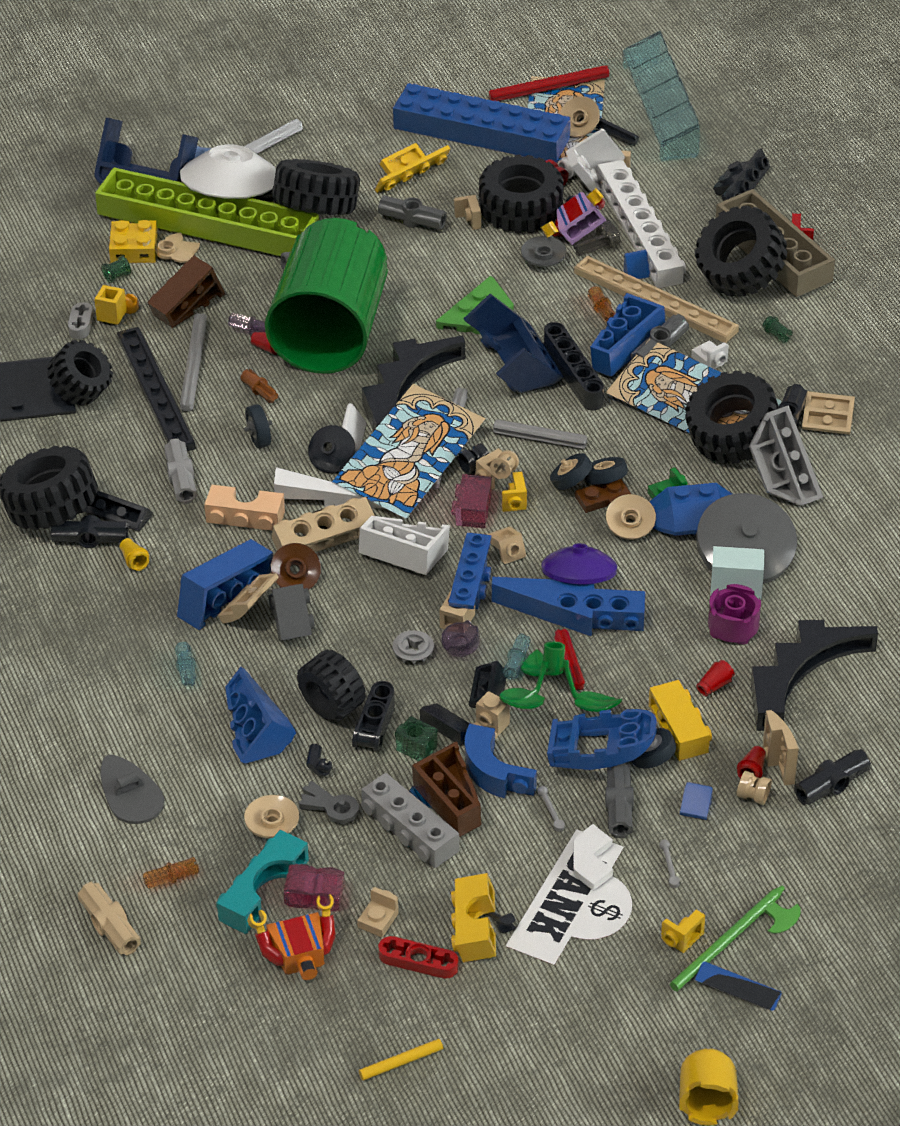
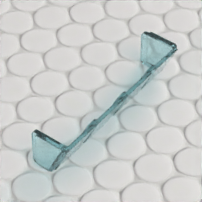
M658 31L623 50L622 65L625 69H629L660 146V160L663 162L695 158L699 153V121L692 104L689 102V97L681 78H679L671 54L668 52L661 31Z

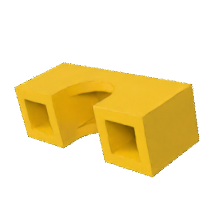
M488 873L455 879V890L451 891V899L455 908V913H451L452 925L455 930V935L451 936L454 952H459L463 962L496 957V934L488 917L477 919L483 914L495 912V890Z

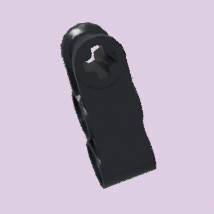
M378 681L372 685L359 722L353 732L352 747L364 746L374 748L375 752H380L385 733L395 709L394 687L390 682Z

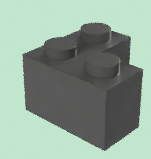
M303 584L267 590L271 615L275 617L278 639L286 640L312 635L311 629H315L313 615L308 614L307 604L310 603L308 588L304 589Z

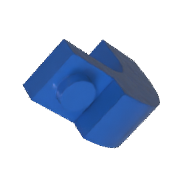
M469 724L465 735V764L471 779L481 789L497 797L505 798L507 791L534 796L537 785V770L509 765L498 760L493 755L495 728Z

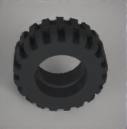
M514 155V157L506 156L500 161L498 159L493 161L491 165H488L483 170L479 178V207L481 214L488 223H491L496 228L500 227L506 232L515 231V233L527 231V233H531L536 229L542 230L541 227L550 221L555 222L557 219V209L563 205L564 182L561 173L552 163H546L544 159L540 157L537 159L531 155H527V157L521 155Z
M308 159L281 160L276 166L272 196L278 204L298 211L322 215L350 214L356 209L360 177L356 171L333 163Z
M741 206V209L732 207L730 211L718 213L719 216L708 221L709 225L702 229L700 233L702 236L698 237L696 242L695 257L698 268L718 292L725 293L727 296L733 297L736 294L738 297L746 296L747 293L751 295L758 293L760 288L765 289L769 286L768 283L771 280L774 281L778 277V271H782L785 264L783 260L787 258V243L782 232L766 212L756 207L751 208L750 206ZM756 240L754 248L746 257L736 262L726 263L728 255L737 245L745 241Z
M733 371L731 374L723 372L720 373L721 376L708 378V382L705 384L702 382L697 387V392L693 391L685 408V419L694 446L702 455H706V458L713 461L717 459L719 463L727 464V461H731L733 464L740 463L741 460H752L753 456L749 445L764 415L779 409L773 388L770 384L766 383V380L760 376L755 377V374L749 372L742 374L741 371ZM744 410L750 412L744 419L732 424L716 423L722 416L733 411Z
M52 446L49 449L43 448L39 449L38 452H31L26 457L16 460L12 466L9 465L5 473H2L0 476V497L8 517L12 523L23 529H47L53 525L58 526L64 524L67 520L76 518V515L82 514L87 510V506L92 505L98 491V485L87 456L79 449L69 446Z

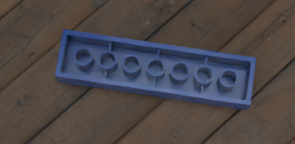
M408 83L393 107L394 129L526 157L531 155L537 159L540 157L544 160H553L556 163L570 139V117L417 84Z

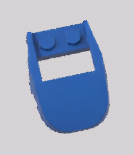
M625 709L621 714L612 715L611 710L600 711V716L586 718L585 714L574 715L573 720L558 722V719H553L547 750L550 767L595 770L634 760L642 755L654 741L657 730L656 717L647 710ZM608 735L607 750L606 748L595 749L594 754H581L580 750H577L579 736Z

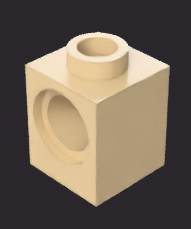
M450 591L439 610L440 628L464 635L475 615V606L474 609L449 606Z

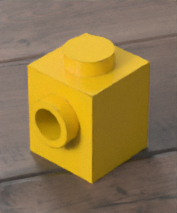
M103 285L94 299L96 318L98 321L118 325L127 311L125 289Z

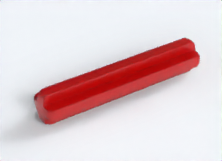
M557 629L554 638L556 642H561L565 645L564 659L569 660V669L575 690H582L585 680L569 632L566 629Z

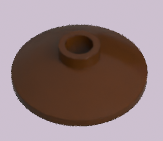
M290 543L282 546L274 554L271 561V574L276 573L279 577L275 582L279 587L303 584V588H308L309 590L317 583L320 577L321 563L315 551L307 545ZM297 566L299 572L293 574L290 571V567Z

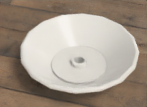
M220 145L186 163L180 171L181 181L188 188L203 195L223 199H245L261 196L273 190L276 167L244 146Z

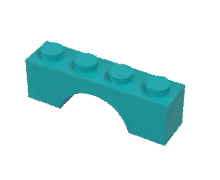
M279 830L273 838H269L264 849L258 856H254L251 859L246 870L236 876L232 886L226 893H222L216 903L218 921L247 934L252 928L248 924V916L252 914L255 922L260 919L259 910H262L261 898L257 894L258 889L273 879H294L309 861L308 843L283 830Z

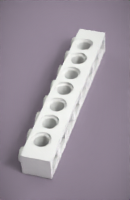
M623 160L598 164L599 186L635 250L646 249L650 277L655 286L663 288L682 284L683 274L686 273L685 262L680 260L677 248L672 246L669 234L664 232L661 221L657 220L653 207L649 206L645 193L642 194L638 181L634 180L631 169L627 168Z

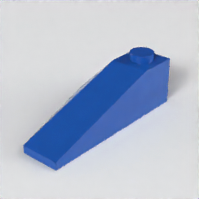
M240 667L225 686L228 710L232 711L233 720L230 722V728L235 731L236 737L232 741L233 749L240 761L246 764L280 754L292 742L296 731L289 719L244 668Z

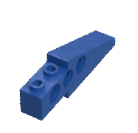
M492 577V602L588 636H592V629L644 631L645 591L594 589V584H571L552 579Z

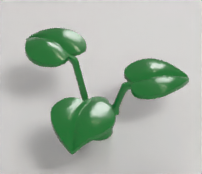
M556 641L546 642L543 654L536 649L522 663L521 671L523 673L539 676L534 690L509 688L500 694V700L510 706L520 709L537 708L545 702V697L538 695L544 675H559L565 670L572 697L575 699L574 704L578 708L600 712L611 709L622 702V698L618 699L596 692L583 691L577 693L569 669V660L564 659L565 645Z

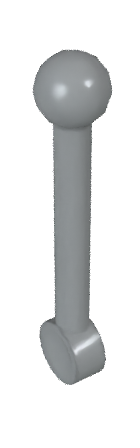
M540 786L537 792L543 797L554 820V829L559 832L563 831L565 823L559 820L547 795V787Z
M663 839L660 841L659 846L664 851L670 875L669 886L677 888L680 885V879L675 876L669 852L670 842Z

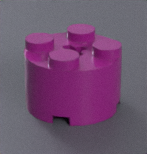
M730 584L726 586V589L719 591L718 588L711 594L709 599L708 628L713 638L727 642H736L740 645L749 643L750 639L758 632L761 600L755 596V591L744 585Z

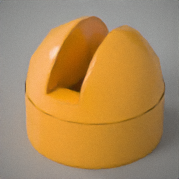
M126 294V313L132 314L139 310L138 298L134 294Z

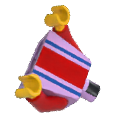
M597 188L587 196L583 192L578 193L576 196H569L566 199V203L557 209L555 224L553 221H550L541 227L547 238L550 236H564L571 245L576 243L606 221L605 217L598 210L605 206L604 196Z

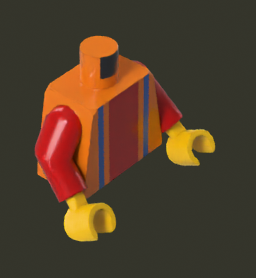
M329 894L330 905L328 906L320 904V895L317 898L316 904L318 909L322 911V916L319 917L318 912L267 924L266 930L264 928V923L267 919L266 913L263 910H259L261 923H256L253 920L252 914H250L247 921L249 926L257 931L255 937L262 956L274 965L281 966L286 974L300 972L303 980L315 978L318 973L316 968L324 965V955L330 953L336 936L334 916L330 914V909H332L334 902L332 895Z

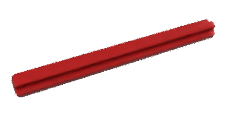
M607 65L492 89L489 91V99L491 101H502L608 78L610 71Z

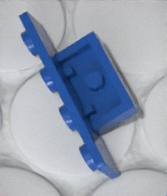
M466 534L449 598V606L474 609L475 606V609H478L480 600H485L487 592L485 582H489L491 577V567H487V555L492 535Z

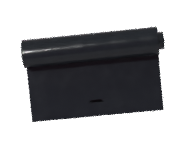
M54 356L0 362V422L76 413L75 405L71 404L69 400H63L60 394L57 395L54 392L55 388L49 384L51 379L47 378V372L49 371L47 366Z

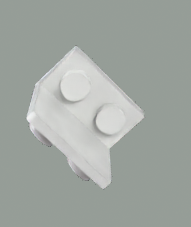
M600 129L566 151L571 168L591 192L595 188L599 191L601 190L598 183L600 180L598 164L625 159L622 151L604 129Z

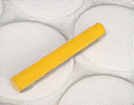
M438 1038L359 1070L360 1078L362 1081L443 1050L442 1042Z

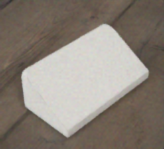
M349 403L342 427L352 435L356 453L362 445L366 421L354 405Z

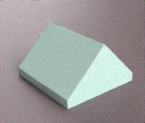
M713 546L710 596L718 588L720 591L726 589L727 585L740 584L755 591V596L761 600L764 549Z

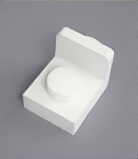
M709 340L692 349L691 357L715 369L727 362L729 345L724 342L716 346Z

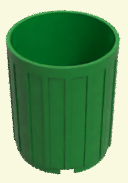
M327 218L312 223L296 237L265 319V333L271 347L289 364L308 372L328 374L352 367L363 356L388 274L385 249L373 232L370 230L366 232L364 229L357 227V222L351 220Z

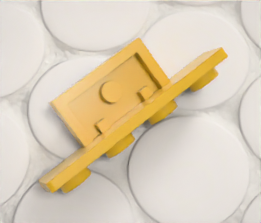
M414 143L382 159L380 166L387 175L379 180L375 188L376 193L384 189L388 191L400 181L406 182L418 172L422 174L434 164L440 165L444 163L448 158L447 155L451 148L447 145L425 156L419 146Z

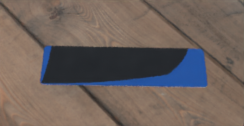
M705 961L702 962L695 978L700 983L771 1011L775 1010L782 994L781 991Z

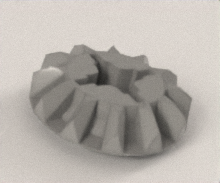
M406 631L399 634L393 641L395 657L401 658L403 663L412 661L415 664L417 660L425 662L426 657H432L434 642L424 632ZM409 645L413 648H418V650L415 651L414 649H409Z

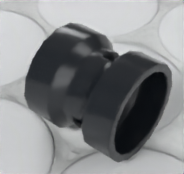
M482 443L474 445L471 450L459 452L457 459L462 471L467 475L476 472V460L489 454V452Z

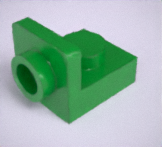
M673 467L670 468L669 479L649 485L647 493L653 499L667 487L688 485L687 480L683 474H680Z

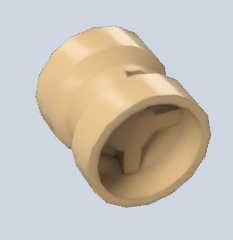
M745 771L738 785L737 797L743 799L751 798L754 799L755 803L764 805L770 793L772 780L766 777L757 778L753 773Z

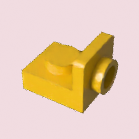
M513 472L512 483H508V490L502 491L503 512L527 510V490L522 472Z
M696 909L689 917H684L679 925L665 919L662 922V940L668 946L684 953L704 934L705 914Z

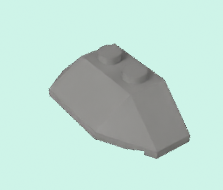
M789 405L766 413L749 445L766 493L799 506L823 498Z

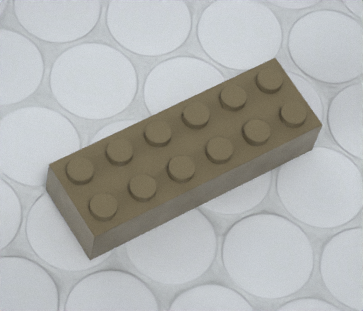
M751 189L716 205V218L719 216L718 213L722 211H730L732 207L741 209V206L759 208L772 218L784 235L783 237L787 243V258L783 260L785 264L782 271H778L776 280L794 296H801L833 282L835 259L755 190ZM756 240L745 241L738 246L749 254L754 248Z

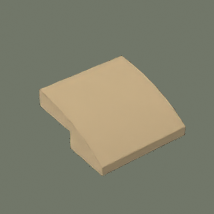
M808 391L802 429L850 435L855 397Z
M277 574L259 575L251 584L246 585L218 614L221 622L229 623L241 618L279 578Z
M767 710L763 736V749L766 751L767 765L779 766L783 784L793 785L795 784L799 749L797 742L785 722L772 710Z

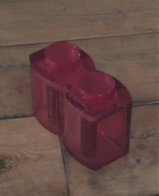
M307 864L289 865L284 887V904L295 908L313 907L319 910L316 904L318 896L320 895V904L328 906L330 905L329 894H331L334 902L330 912L338 911L345 885V872L333 867L316 869Z

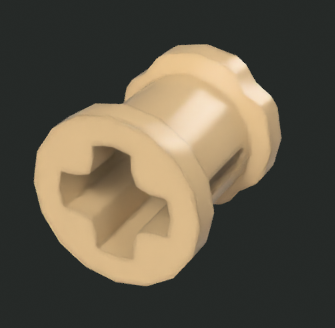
M509 450L501 452L498 458L491 462L490 469L492 475L497 479H506L518 467V456Z

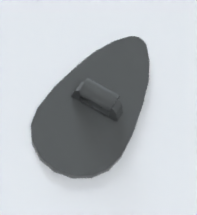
M107 755L103 758L101 782L112 813L120 821L128 824H141L156 818L163 810L165 802L163 793L157 784L140 768L122 757Z

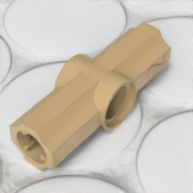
M91 881L83 885L82 889L77 893L78 900L90 914L91 921L98 934L101 936L105 935L120 955L125 954L128 956L134 953L141 944L140 937L128 923L127 916L120 903L117 901L112 902L99 883Z

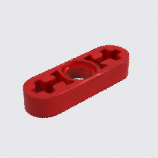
M395 936L385 937L379 942V959L386 965L444 979L451 978L458 972V956L451 950ZM421 953L426 958L423 961H414L411 959V956Z

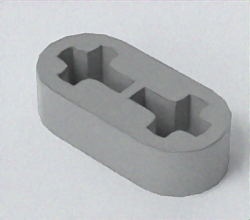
M80 302L72 307L68 321L70 337L83 339L89 335L93 322L91 304Z

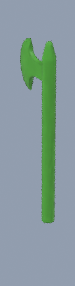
M779 886L771 890L671 981V988L678 992L698 973L702 962L709 963L764 912L774 920V925L768 931L771 933H781L794 926L801 914L800 906L797 903L790 909L782 908L775 902L780 898L785 887Z

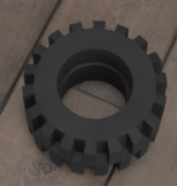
M72 340L70 343H66L50 360L47 366V370H49L47 378L51 379L49 381L50 386L55 388L54 392L57 395L60 394L63 400H69L74 405L78 403L79 406H84L95 401L111 384V378L113 377L112 365L107 361L109 359L107 355H103L102 350L99 347H94L93 343L89 342L87 344L85 340H80L79 342Z
M327 649L320 652L297 671L298 686L304 699L318 715L330 722H339L363 704L366 698L365 687L357 670L343 655L338 654L334 650L330 651Z

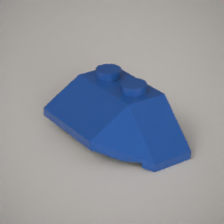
M718 483L667 487L649 501L656 513L653 528L675 536L696 534L700 518L707 507L716 500L732 493Z

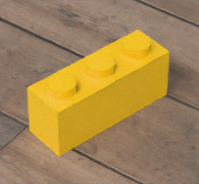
M679 680L650 687L648 706L655 715L659 726L669 730L676 742L675 755L678 760L681 761L709 753V741H712V733L709 726H705L702 722L698 707L693 706L688 689H684Z

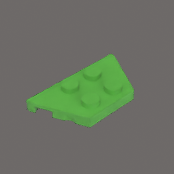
M489 276L436 320V328L443 330L444 326L457 327L458 332L480 334L479 331L465 322L463 318L491 293L513 311L514 304L496 280Z

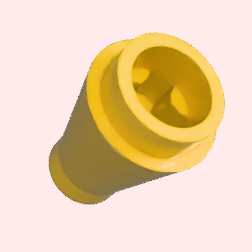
M130 538L122 540L119 547L123 553L126 565L136 571L146 568L149 563L148 551Z

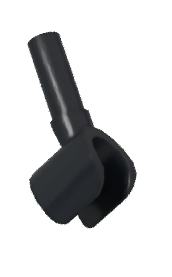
M495 912L486 914L496 922L500 933H507L516 929L512 923L515 922V917L512 913L503 916Z

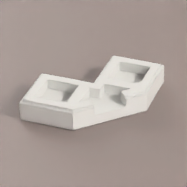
M592 824L574 838L573 854L574 876L594 891L613 876V869L598 858L599 855L612 846L613 839Z

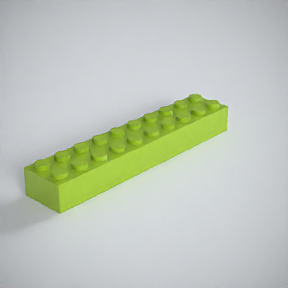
M113 168L95 192L97 214L134 223H138L141 220H156L157 228L278 256H281L283 252H291L296 237L309 225L319 221V214L298 211L293 208L284 207V205L253 198L223 199L206 196L191 190L181 182L119 168Z

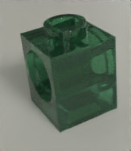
M412 716L404 724H400L395 731L396 750L417 761L430 756L438 747L437 728Z

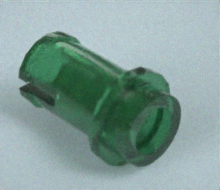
M768 316L763 322L764 331L773 334L783 343L790 339L787 334L790 336L793 334V331L781 324L776 316Z

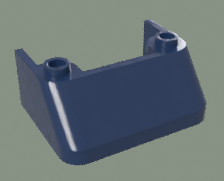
M105 118L94 173L97 182L102 184L113 168H119L183 183L180 171L186 163L195 158L199 138L182 134L178 157L171 162L169 172L132 164L131 148L126 144L118 143L123 121Z
M491 293L463 318L465 322L479 331L482 336L480 340L488 349L493 348L498 352L505 365L496 374L506 382L513 392L519 391L523 393L555 385L563 378V374L531 324Z

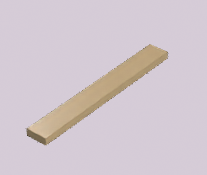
M586 256L574 267V274L622 296L628 293L664 306L665 316L667 317L679 313L685 317L689 327L721 342L727 343L739 332L738 324L589 256Z

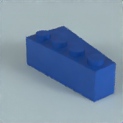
M626 293L623 297L624 302L617 306L614 317L609 318L607 327L601 330L590 346L593 369L612 377L631 360V353L650 337L652 328L662 326L666 322L664 306Z
M250 539L182 574L177 617L197 630L202 629L205 626L204 621L210 616L213 618L217 617L221 612L220 608L227 602L230 603L246 585L251 584L259 575L271 573L273 552Z

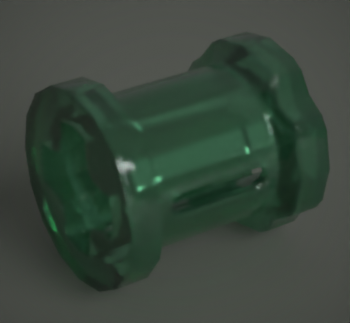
M119 256L116 261L110 264L104 263L101 265L103 276L109 283L114 282L115 278L121 275L131 274L130 264L124 256Z

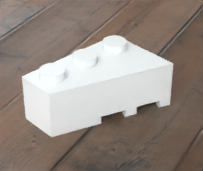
M371 516L361 526L359 553L419 574L427 575L448 550L450 525L442 524L441 528L426 527V522L418 521V525L402 524L403 519Z

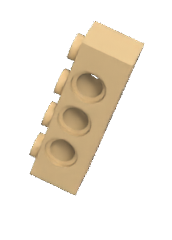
M366 497L360 499L352 498L344 504L338 506L330 505L319 512L304 513L299 518L290 521L282 520L273 526L271 538L277 550L286 544L301 543L317 552L358 539L361 526L371 516L375 515ZM347 518L351 520V522H345L342 519ZM323 525L328 527V529H321L318 526ZM296 533H303L305 536L300 537Z

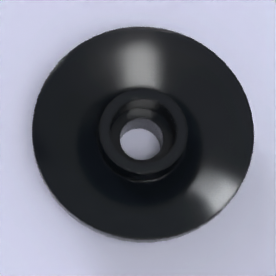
M329 425L319 429L312 436L308 446V455L311 463L318 470L325 473L341 471L355 454V442L352 435L346 429L337 425ZM331 443L332 449L326 451L327 444Z

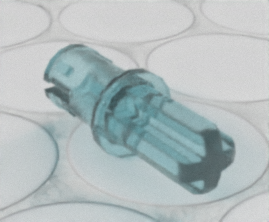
M524 633L518 635L513 648L507 653L508 660L503 673L506 678L511 680L519 677L523 662H526L528 658L526 653L531 639L529 636H525Z
M180 642L175 646L177 656L176 669L180 672L182 684L193 686L196 679V660L192 657L191 645L187 642Z

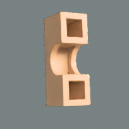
M211 485L204 504L206 523L273 531L274 525L282 521L285 513L284 493L260 490L255 500L240 502L236 499V487Z

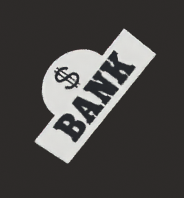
M576 829L506 944V947L555 965L571 936L587 940L604 938L621 929L629 919L632 911V899L628 889L620 880L612 876L593 891L574 876L573 842L574 838L583 831ZM612 843V846L599 855L598 858L612 868L624 847Z

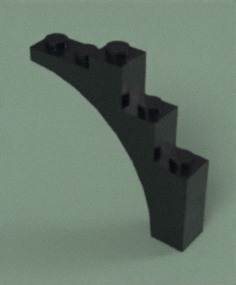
M463 335L417 344L415 338L392 343L393 362L377 365L378 384L362 387V406L373 432L412 384H415L420 378L437 368L466 359Z
M798 620L797 643H775L774 666H752L751 692L756 731H764L767 710H772L784 721L785 705L794 687L808 673L820 665L855 653L875 652L878 639L877 626L825 627L824 620Z

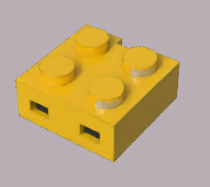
M124 220L111 221L110 264L156 263L158 237L156 220H141L138 223H130Z

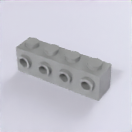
M384 773L361 789V806L365 813L375 817L385 830H390L395 834L400 842L414 850L422 861H427L432 867L436 868L459 852V833L387 773Z

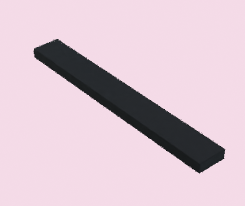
M135 327L117 332V339L166 442L168 443L171 439H179L185 442L187 451L195 450L193 437L140 328Z

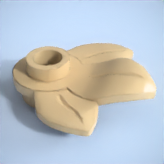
M175 233L158 243L156 255L164 260L172 259L175 262L186 263L197 253L200 243L183 241L182 234Z

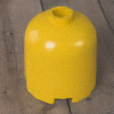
M716 1049L694 1051L685 1058L681 1065L680 1111L683 1110L688 1115L689 1121L699 1125L714 1126L717 1125V1120L724 1119L727 1116L728 1119H732L738 1111L739 1104L737 1074L732 1059Z

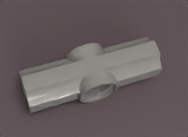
M171 439L164 445L169 482L173 485L176 501H180L182 504L191 503L197 497L192 460L188 458L185 442L179 439Z

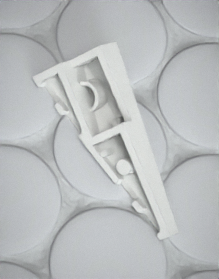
M276 468L274 492L284 493V499L324 500V507L334 504L335 506L344 504L352 498H363L333 482ZM368 500L371 508H384Z

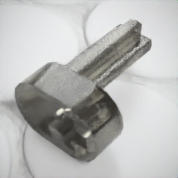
M606 220L594 229L596 237L573 246L576 251L575 254L581 256L602 247L611 249L619 246L621 239L617 229Z

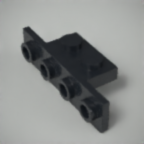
M762 148L758 149L749 161H735L731 163L726 172L719 177V181L715 184L713 190L716 195L723 194L721 196L723 201L754 189L769 170V160Z

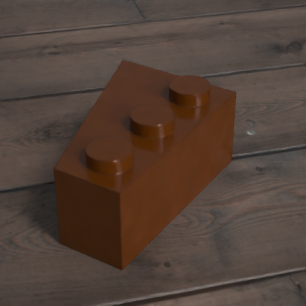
M193 255L151 297L147 304L156 318L173 328L194 315L193 311L200 306L205 308L210 305L211 299L216 296L221 298L226 294L213 267Z
M457 741L412 765L414 788L436 813L459 833V837L481 826V804L472 780L469 778Z

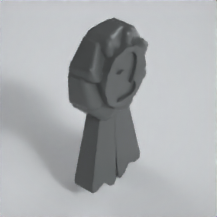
M310 781L308 786L303 787L305 794L301 795L302 800L299 801V809L326 811L331 822H337L341 825L353 822L359 814V805L354 797L345 794L333 797L313 781Z

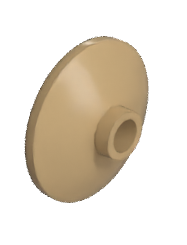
M584 96L575 97L566 102L559 113L560 115L570 117V137H583L589 134L597 126L600 118L597 104L592 99Z
M627 494L620 496L610 503L606 511V522L609 529L623 539L634 540L642 538L655 525L656 513L652 504L647 499L638 495ZM633 519L635 522L629 523L626 520Z
M262 796L252 801L246 808L244 815L245 824L253 834L262 838H273L279 830L290 833L295 829L299 822V810L293 801L284 796Z

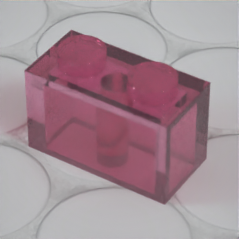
M462 475L461 484H456L455 498H457V501L453 500L451 514L456 515V526L486 527L492 497V477Z

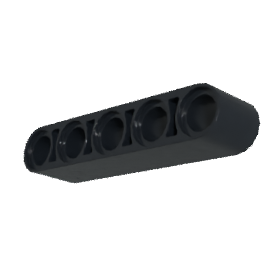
M559 322L546 324L544 327V345L563 374L564 379L585 409L592 411L601 409L604 403V384L564 325Z

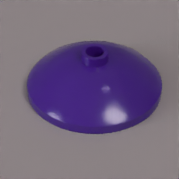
M577 543L550 553L543 559L541 570L547 577L556 581L571 584H594L612 579L617 574V564L609 555L602 551L589 547L586 544Z

